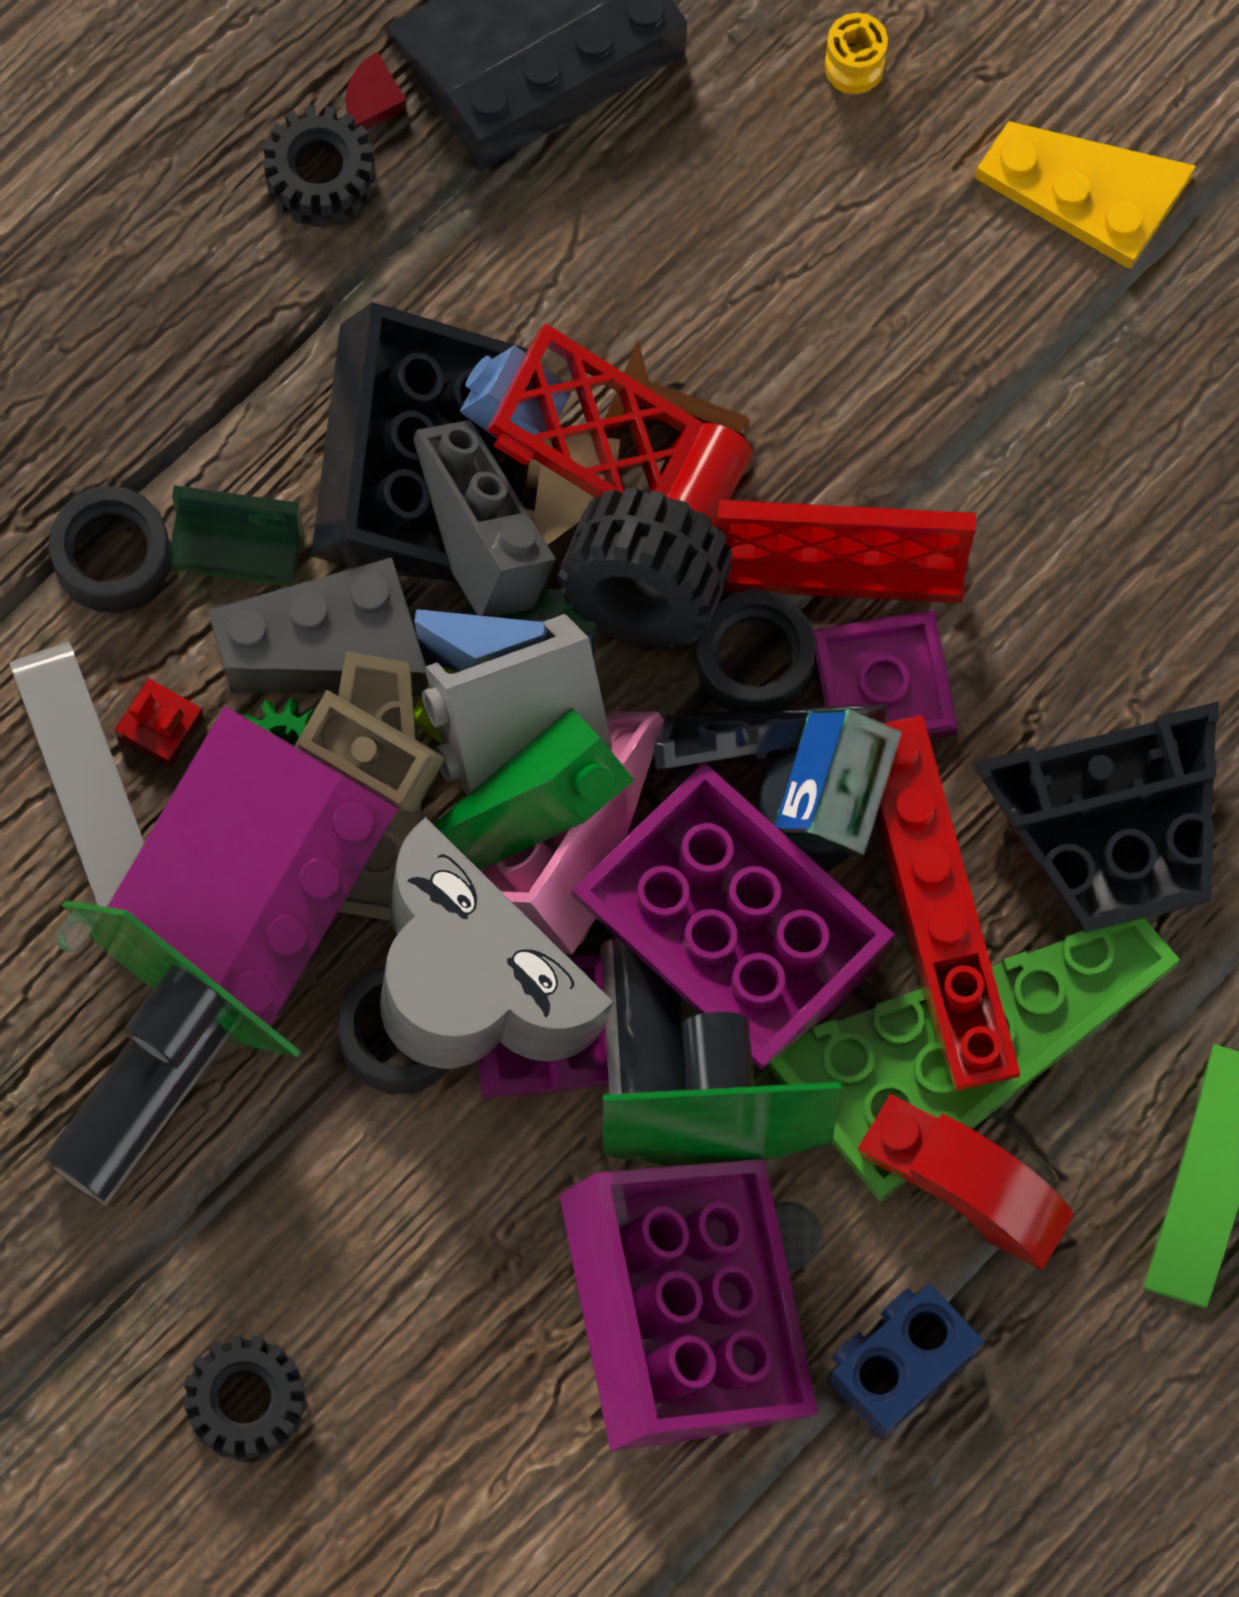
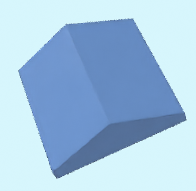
M416 609V635L425 665L427 666L439 663L441 667L451 668L457 673L545 641V622Z

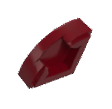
M378 51L367 57L357 67L348 83L346 111L355 117L356 129L363 125L366 130L407 109V100Z

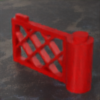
M546 323L538 329L487 428L489 432L498 437L493 445L494 447L525 466L531 459L536 460L593 497L602 498L604 492L611 490L624 493L618 471L642 466L650 492L652 490L664 493L668 498L680 499L690 504L691 509L696 512H702L712 520L710 524L714 527L717 525L719 500L731 499L753 454L750 444L737 432L715 423H702ZM546 348L566 359L573 381L548 386L540 363ZM531 380L534 389L525 391ZM607 385L618 392L625 414L601 419L591 388ZM576 391L586 423L561 428L552 396ZM537 400L547 432L532 435L512 423L510 419L518 404ZM659 418L678 430L679 433L671 449L653 453L643 421ZM629 424L639 456L614 461L604 429ZM590 433L600 465L584 468L573 461L565 438ZM551 442L552 447L547 445L546 443ZM665 461L659 472L656 462ZM599 475H604L605 480H603L602 478H600V477H598V476H599Z

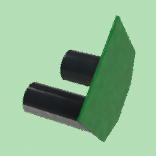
M66 900L62 906L70 916L57 932L56 942L58 946L67 952L75 951L89 935L96 944L153 989L123 1029V1032L130 1038L129 1042L42 1159L53 1172L94 1201L106 1206L226 1040L298 1057L301 1051L129 911Z
M619 938L610 939L601 946L603 992L613 1001L605 1023L609 1094L603 1095V1156L665 1166L759 1159L766 1161L833 1142L842 1089L841 1082L754 1087L750 1023L747 1016L734 1012H710L692 1016L683 1022L682 997Z

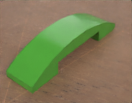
M1213 1044L1195 1104V1114L1164 1222L1158 1233L1143 1290L1204 1309L1208 1306L1239 1207V1051Z

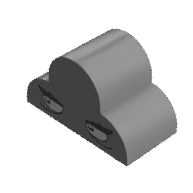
M426 817L419 822L405 838L400 848L391 895V919L397 936L390 947L386 961L380 1009L385 1030L392 1042L412 1060L428 1066L445 1069L462 1067L476 1062L487 1055L500 1042L511 1051L538 1061L562 1060L585 1050L602 1034L613 1001Z

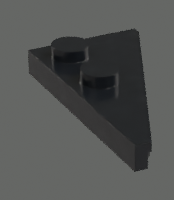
M887 703L666 715L653 744L655 769H665L737 756L747 759L775 757L780 754V749L800 746L809 713L846 712L838 740L860 736L861 728L889 722Z

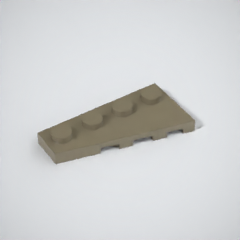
M346 651L338 696L416 740L410 662ZM421 803L413 813L395 806L398 810L338 912L392 921L390 904L398 854L405 838L422 821Z

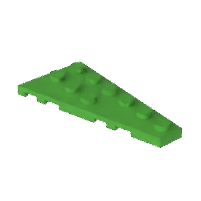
M1144 918L1089 933L1081 931L1067 936L1064 941L1030 953L1025 951L1003 959L1002 963L991 966L1020 1069V1077L955 1091L922 988L876 1004L873 1009L836 1022L834 1019L812 1027V1031L806 1032L767 1066L782 1085L841 1082L842 1089L833 1142L831 1144L879 1202H881L903 1185L906 1180L863 1159L857 1148L890 1094L937 1118L943 1113L973 1129L1177 967L1180 959Z

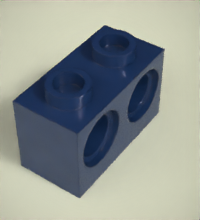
M930 1283L917 1295L910 1288L905 1289L880 1313L886 1323L869 1339L861 1331L858 1332L831 1358L838 1367L832 1371L829 1383L882 1441L979 1354L984 1344L982 1338ZM921 1320L933 1322L942 1331L944 1343L934 1350H922L916 1347L910 1340L908 1327ZM871 1364L883 1365L893 1373L896 1382L895 1388L887 1394L877 1395L870 1393L861 1384L859 1372Z

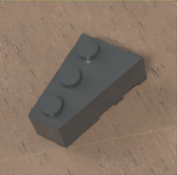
M392 557L208 610L213 634L231 692L311 694V690L339 691L346 651L410 662L412 696H422V692L425 691L428 685L425 671L426 665Z

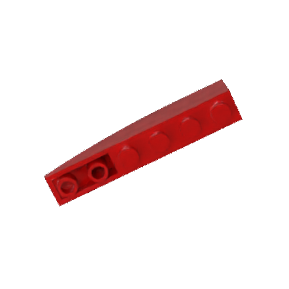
M919 715L861 728L859 749L868 757L873 771L871 786L874 791V819L918 976L955 1091L1020 1077V1069L924 717Z

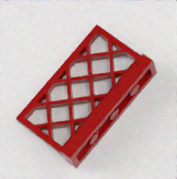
M719 500L716 528L721 529L726 536L725 544L731 547L733 554L730 562L733 565L723 591L742 592L755 589L787 595L962 603L964 598L965 572L976 531V513Z

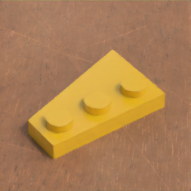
M1008 121L977 166L975 179L1131 270L1193 177L1196 166Z

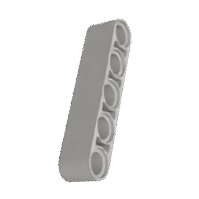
M70 641L9 663L98 906L107 907L144 841Z

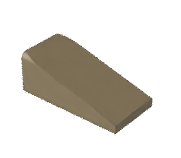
M329 690L325 691L295 744V747L398 808L412 813L420 805L445 760L443 755Z

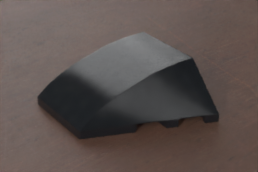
M1219 701L1161 715L1151 723L1036 751L1035 747L972 763L973 768L1084 933L1208 903L1211 900L1214 832L1212 806L1213 782L1216 777L1217 760H1214Z

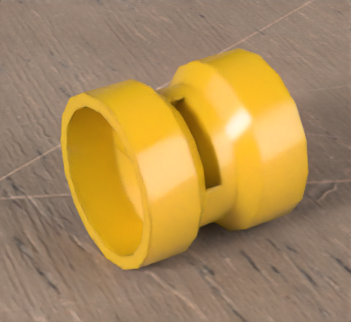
M864 13L846 14L836 20L829 30L824 70L827 79L833 87L843 93L855 95L866 93L876 87L883 77L888 36L886 29L878 19Z

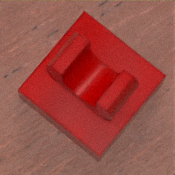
M148 678L116 726L115 733L120 740L171 768L201 722L204 714L201 707Z

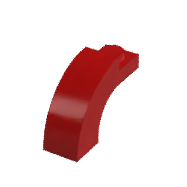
M892 1094L889 1095L857 1148L863 1159L918 1186L954 1208L982 1233L986 1242L1040 1270H1043L1075 1216L1065 1200L1046 1181L1003 1148L943 1113L937 1118Z

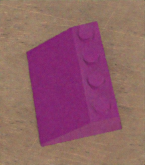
M224 705L107 907L129 911L262 1021L271 1026L398 809L395 805Z
M705 762L571 890V895L700 1014L734 1012L747 1016L750 1023L752 1062L761 1070L841 1004L883 962L895 935Z
M764 1159L599 1172L559 1194L610 1452L670 1445L809 1418L818 1414Z

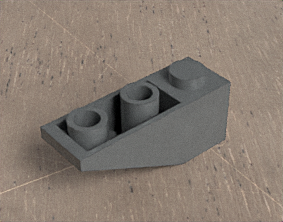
M471 420L416 430L413 439L451 571L478 616L496 617L534 609L556 559Z

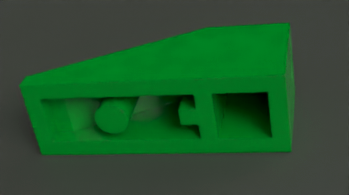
M571 708L433 825L479 870H482L586 822L635 780L601 737Z

